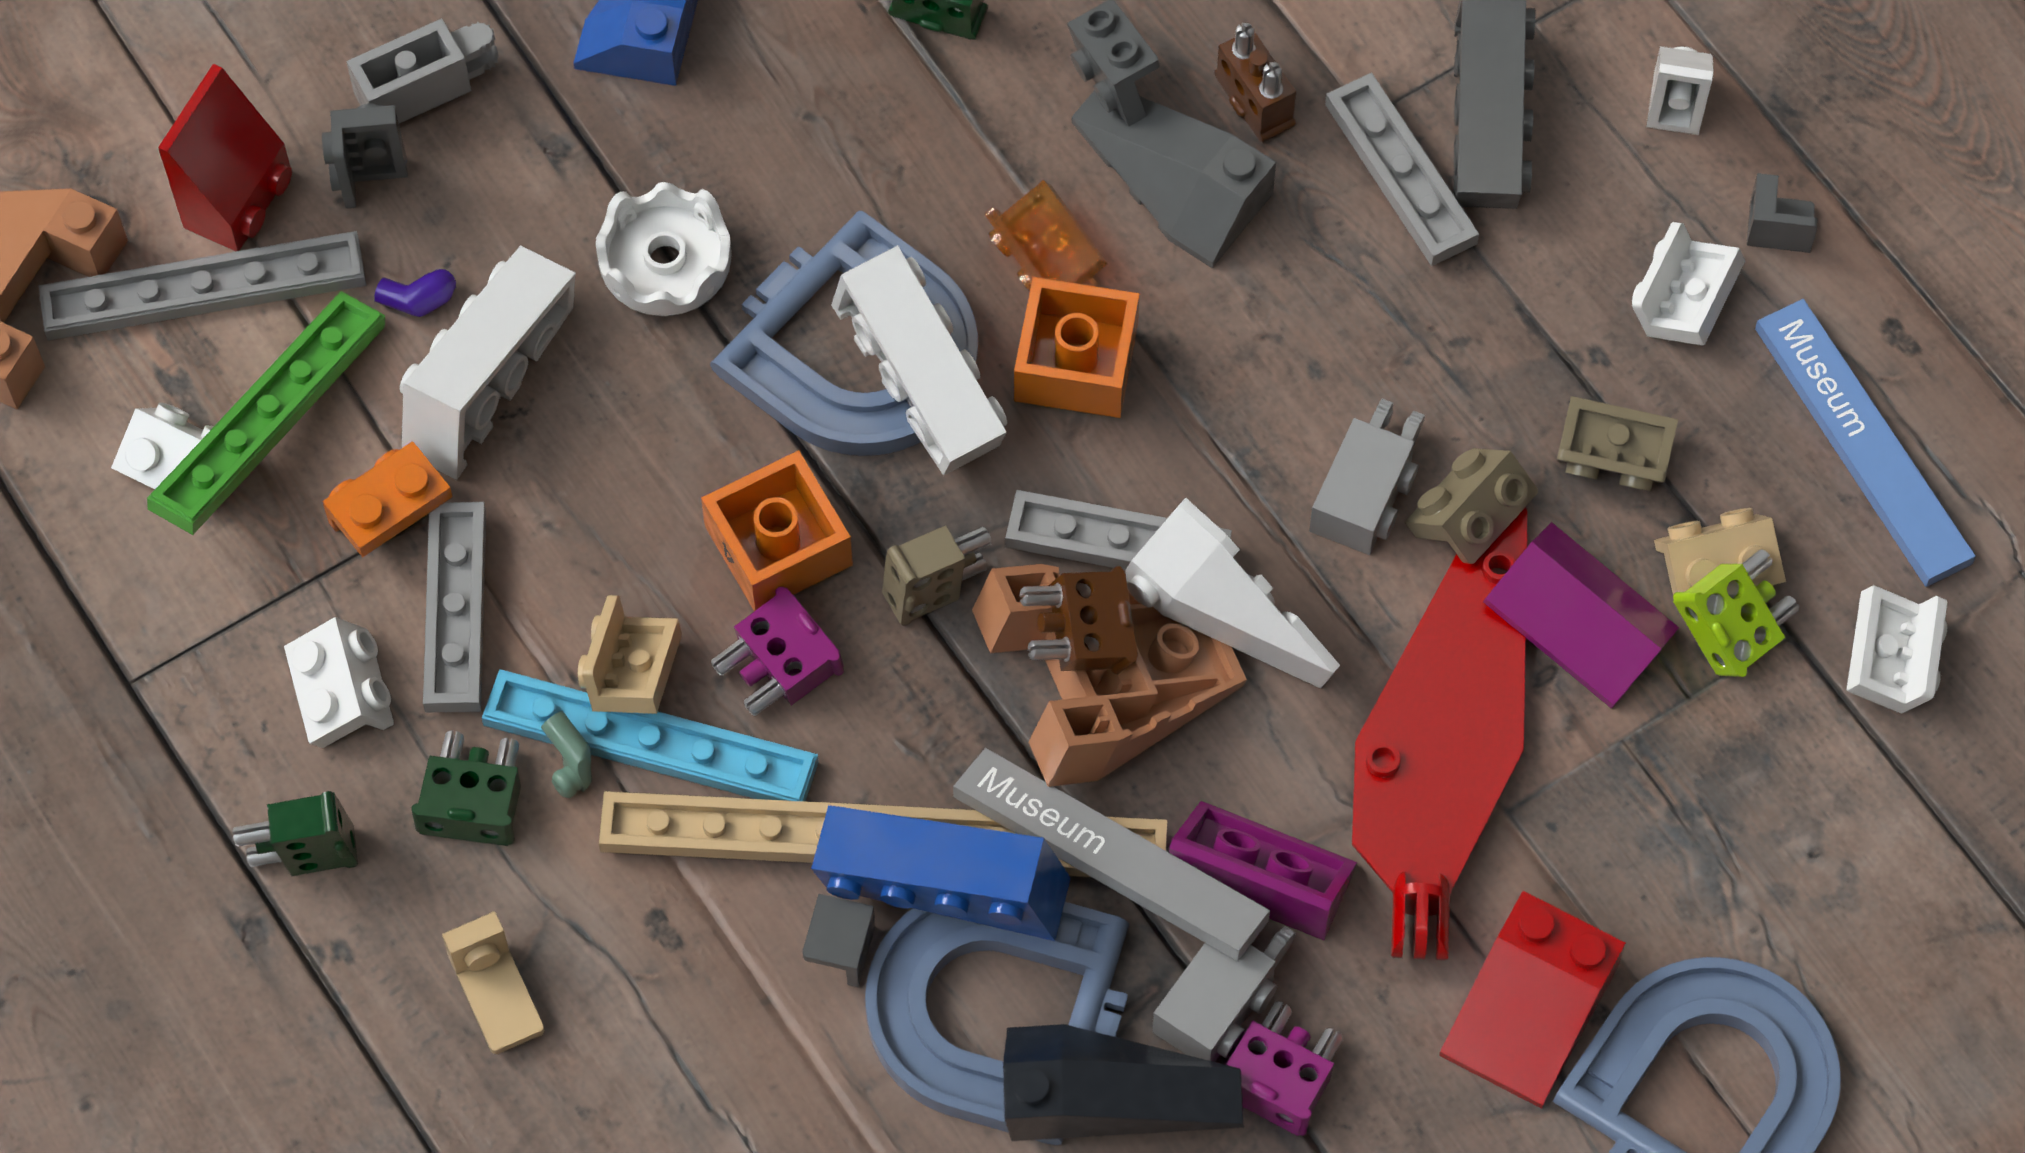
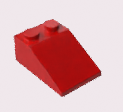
M212 64L158 149L183 228L231 250L240 251L248 237L253 238L260 231L265 220V211L275 195L280 196L287 189L292 176V168L284 142L222 67Z
M1522 891L1499 932L1446 1038L1439 1056L1542 1109L1618 969L1626 942Z

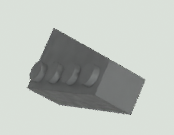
M1526 0L1459 1L1454 24V36H1457L1454 77H1460V84L1456 85L1454 101V125L1458 126V134H1455L1453 195L1461 207L1517 209L1522 192L1530 193L1532 161L1522 160L1523 141H1531L1533 132V110L1524 109V90H1533L1534 59L1525 58V40L1534 39L1536 12L1535 8H1526Z

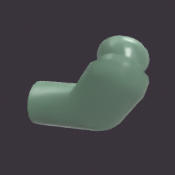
M560 711L544 722L541 729L562 755L564 768L554 772L552 784L562 797L571 798L579 790L585 792L592 782L591 751L589 744L565 713Z

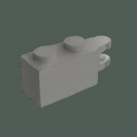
M441 18L346 61L354 95L360 106L364 104L395 105L399 123L471 91L470 79L485 73V70H490L491 67H495V63H498L497 58H499L494 43L496 39L493 28L491 29L490 25H486L484 22H477L476 24L472 23L470 27L464 26L450 33Z
M1381 399L1370 423L1353 418L1313 504L1309 532L1367 555L1371 554L1378 537L1384 540L1388 539L1398 515V509L1392 507L1399 492L1408 495L1418 472L1419 465L1411 461L1414 445L1425 419L1424 414L1413 411L1404 424L1401 436L1384 430L1390 423L1394 405L1393 402L1386 399Z
M1286 926L1273 936L1264 953L1250 945L1239 961L1204 943L1155 1010L1152 1033L1186 1055L1213 1062L1220 1055L1228 1059L1245 1034L1246 1030L1241 1025L1253 1010L1258 1014L1262 1013L1273 998L1278 985L1273 983L1275 968L1293 943L1296 932Z

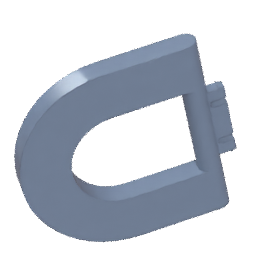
M858 211L814 257L804 251V248L797 247L789 255V259L799 269L797 270L783 261L756 289V295L765 301V304L751 295L742 303L743 311L753 317V320L710 363V366L718 377L801 439L836 453L857 456L881 455L904 450L921 442L907 421L906 410L911 408L907 400L896 401L891 397L887 389L877 392L859 393L839 388L772 339L773 336L837 270L845 273L897 245L906 259L913 257L920 266L926 280V286L923 287L932 305L939 303L945 309L953 326V332L950 333V336L960 352L965 349L971 354L976 365H978V332L972 308L955 281L940 267L867 213Z
M1065 902L1056 939L1051 941L912 908L892 926L876 950L867 977L865 992L867 1025L873 1048L881 1064L898 1086L923 1105L955 1118L1008 1132L1004 1119L1003 1061L962 1050L952 1045L939 1034L929 1018L926 1007L928 991L934 978L952 960L976 951L1001 952L1084 975L1068 1025L1116 1037L1122 1016L1105 1011L1104 1009L1107 1007L1124 1012L1128 1000L1126 993L1111 990L1110 986L1129 923L1115 915ZM1063 1138L1036 1141L1051 1145H1061Z
M1721 957L1694 958L1672 963L1650 973L1623 995L1553 1100L1558 1106L1614 1140L1616 1143L1609 1150V1153H1687L1628 1116L1622 1110L1665 1045L1674 1036L1685 1029L1701 1024L1726 1025L1746 1033L1764 1049L1771 1061L1776 1083L1775 1095L1771 1105L1739 1153H1815L1831 1125L1837 1108L1841 1081L1840 1064L1832 1035L1825 1021L1812 1003L1792 984L1773 972L1752 963Z

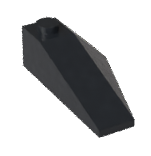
M1066 1024L1007 1028L1003 1058L1004 1119L1011 1141L1244 1128L1240 1068Z

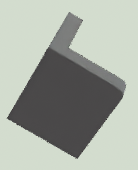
M1757 173L1750 198L1746 245L1810 253L1818 226V219L1814 217V203L1804 200L1778 198L1779 176Z
M818 894L802 951L803 959L807 962L846 970L847 985L859 987L875 930L874 906Z

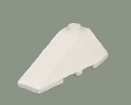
M1185 498L1131 560L1125 570L1127 587L1130 594L1146 607L1153 606L1168 618L1321 689L1339 668L1340 664L1298 616L1286 611L1281 613L1275 607L1274 598L1270 593L1273 587L1262 575L1253 577L1242 569L1233 558L1240 549L1227 534Z

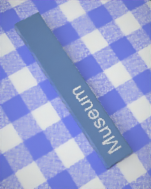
M1801 299L1757 320L1756 332L1924 586L1928 587L1972 565L1976 557L1806 301Z

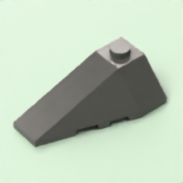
M1094 90L1072 116L1071 123L1104 163L1116 170L1129 186V193L1139 205L1143 203L1158 221V228L1165 237L1179 248L1213 268L1273 195L1276 161L1233 134L1141 96L1140 99L1147 117L1128 127L1116 109L1110 113L1105 110Z

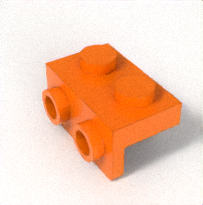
M412 441L400 450L393 449L383 454L376 461L373 468L355 480L348 479L338 484L331 491L329 497L322 502L328 523L336 532L341 530L363 558L451 499L453 495L451 487Z

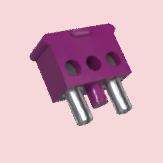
M782 586L776 589V596L734 626L738 641L711 660L716 672L724 675L748 656H751L754 661L739 671L745 683L751 687L765 676L770 679L767 684L744 700L746 709L754 716L781 696L792 706L833 674L840 676L844 673V664L840 651L788 588Z
M1275 1002L1262 1025L1254 1021L1251 1022L1227 1065L1241 1069L1244 1108L1297 1136H1303L1307 1133L1311 1113L1330 1082L1334 1067L1331 1059L1341 1044L1343 1037L1337 1031L1321 1057L1334 1031L1331 1028L1325 1029L1313 1052L1305 1048L1311 1035L1303 1028L1294 1027L1288 1038L1279 1035L1291 1016L1292 1010L1286 1005L1281 1012L1283 1003ZM1281 1012L1279 1018L1277 1019L1276 1023L1274 1024L1276 1018L1278 1017L1279 1013Z

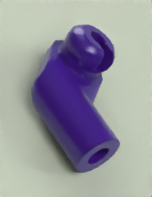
M437 269L427 273L408 286L383 277L376 287L374 301L412 316L422 317L441 307L452 298L453 292L456 289V280L451 272L444 269Z

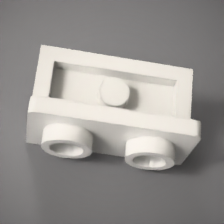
M1672 222L1664 239L1656 245L1653 261L1643 281L1636 286L1633 293L1632 307L1647 337L1704 346L1745 263L1740 248L1692 241L1683 223Z
M159 403L157 408H136L111 468L156 489L213 426L205 425L202 430L187 422L189 418L188 413L165 403Z
M1875 585L1861 591L1846 691L1901 714L1931 700L1940 684L1938 667L1941 646L1947 634V622L1945 621L1947 600L1935 596L1921 604H1917Z
M334 617L284 646L309 744L324 748L365 724L381 730H385L394 724L389 707L391 696L387 686L382 681L376 658L378 654L377 644L366 628Z

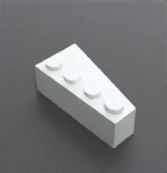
M521 245L507 262L500 261L495 266L489 277L488 284L478 296L471 295L466 300L457 321L449 330L442 329L437 334L431 345L430 352L419 365L414 363L405 372L400 384V392L403 394L402 448L413 441L436 470L455 480L459 478L467 466V461L463 459L465 449L472 439L482 444L493 427L490 420L497 408L500 397L502 396L511 401L521 386V381L528 365L527 357L538 361L573 309L575 272Z
M897 245L843 273L840 276L831 306L840 320L848 316L852 317L853 327L856 332L854 341L865 357L877 355L881 361L879 363V370L883 385L896 401L907 400L911 408L906 410L907 421L944 476L999 447L1006 434L1004 426L1007 425V418L996 398L993 396L987 398L978 384L977 380L980 379V372L971 354L965 349L960 352L950 336V333L953 332V326L945 309L939 303L932 305L923 287L926 286V280L920 266L913 257L906 259Z

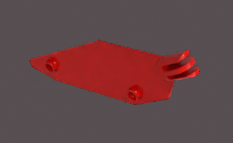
M1526 507L1475 563H1463L1456 554L1355 741L1352 846L1393 893L1391 956L1393 958H1402L1405 914L1414 915L1413 959H1425L1428 916L1437 915L1436 960L1446 961L1448 959L1450 894L1524 751L1526 637L1483 603V601L1505 575L1496 574L1491 569L1501 568L1507 572L1527 548L1528 512Z

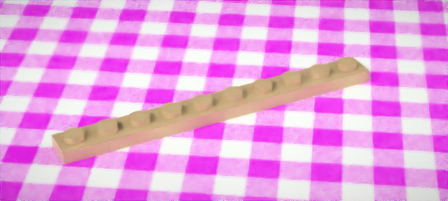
M604 791L599 847L600 852L813 863L828 805L1009 833L1014 832L976 810ZM1108 817L1166 851L1167 820ZM1059 859L1070 876L1091 877Z

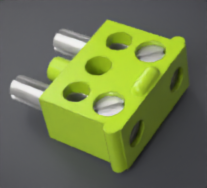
M1759 550L1742 564H1720L1687 591L1675 592L1673 595L1675 606L1716 675L1746 676L1747 668L1785 638L1779 626L1799 611V605L1791 596H1785L1769 609L1766 603L1776 595L1774 587L1765 580L1757 586L1753 583L1752 580L1772 565V558H1768L1770 555L1764 550Z

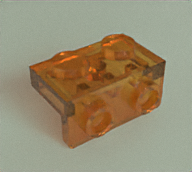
M1045 180L1041 181L1004 213L994 207H991L984 213L994 227L988 233L991 240L1006 257L1009 258L1013 254L1022 267L1017 272V276L1029 292L1033 277L1084 284L1108 264L1052 185Z

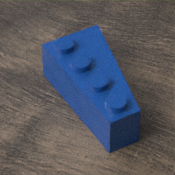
M828 805L811 867L812 871L825 885L827 892L843 899L857 900L862 896L883 901L886 904L899 908H914L1051 941L1056 939L1071 879L1045 838L831 805Z

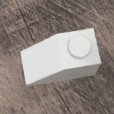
M1660 46L1654 71L1646 127L1699 135L1712 83L1713 54L1697 52L1689 47L1668 48Z

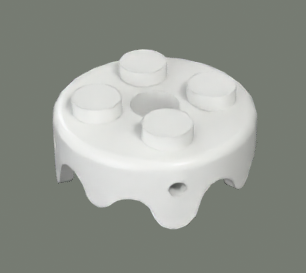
M662 182L658 183L649 193L639 197H631L626 191H621L611 199L604 223L596 237V251L600 273L607 288L620 302L633 310L647 315H678L700 307L710 300L722 287L730 270L732 257L730 235L715 198L703 189L699 190L698 193H690L671 183ZM662 246H670L679 251L678 257L666 264L657 263L650 256L655 249Z

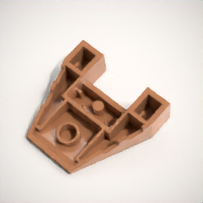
M74 189L0 191L1 403L18 409L45 368L34 337L5 324V320L46 258L88 277L107 274L128 242L116 208Z
M1035 564L991 569L972 609L990 653L1028 650V644L1032 640H1056L1055 632L1041 633L1037 624L1040 613H1052L1051 605L1023 606L1020 602L1023 597L1020 598V590L1023 587L1048 586L1060 576L1059 567ZM1128 590L1138 652L1137 660L1120 674H1114L1111 669L1061 671L1059 659L1045 660L1062 700L1048 702L1029 740V744L1047 786L1099 781L1242 688L1247 679L1232 647L1162 615L1153 606L1146 607L1142 605Z

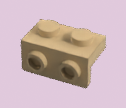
M1742 508L1720 514L1721 523L1701 528L1700 521L1668 527L1669 536L1654 540L1656 551L1664 553L1673 595L1675 592L1687 591L1720 564H1742L1759 550H1764L1770 555L1768 558H1772V565L1752 580L1755 586L1764 580L1768 581L1771 585L1786 582L1773 519L1763 515H1754L1752 508Z
M607 596L601 615H596L592 622V642L588 654L581 656L578 665V682L581 688H586L592 711L657 714L682 636L678 619L625 617L620 596Z

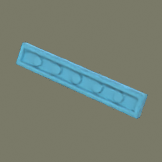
M499 669L482 715L483 726L553 744L541 729V726L550 717L563 711L589 744L591 755L753 799L806 802L819 763L818 754L662 712H657V714L592 711L587 692Z

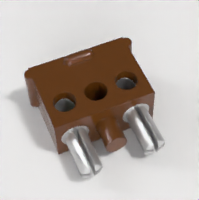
M1242 23V27L1238 25L1235 38L1219 45L1217 69L1214 70V74L1230 97L1229 103L1237 115L1243 117L1258 140L1264 142L1296 126L1294 119L1296 90L1282 72L1280 65L1276 63L1257 36L1252 25L1249 23Z
M1116 566L1107 572L1062 573L1048 586L1023 587L1020 590V598L1023 597L1020 602L1023 606L1051 605L1052 613H1040L1037 624L1041 633L1055 632L1056 640H1032L1029 642L1028 651H1031V653H1028V656L1031 660L1059 659L1061 671L1111 669L1114 674H1120L1137 660L1138 652L1127 580L1122 567Z

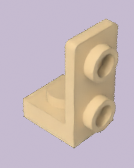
M494 911L442 934L449 960L493 1054H500L541 1036L544 1033L543 1023L511 956L503 927L496 912Z

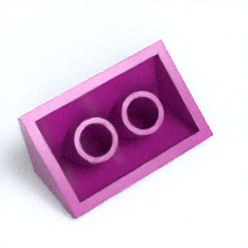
M1552 522L1528 545L1483 601V603L1610 708L1616 704L1679 629L1675 623Z
M1203 801L1198 803L1172 838L1169 847L1170 854L1270 910L1269 919L1321 940H1325L1357 865V862Z

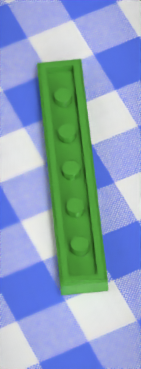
M340 291L147 497V509L194 535L385 328V315Z

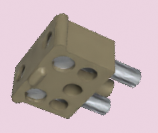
M945 525L902 545H894L888 549L882 594L900 625H908L918 617L959 600L962 581L987 570V563L983 559V555L974 553V551L991 544V537L986 528L981 527L954 539Z

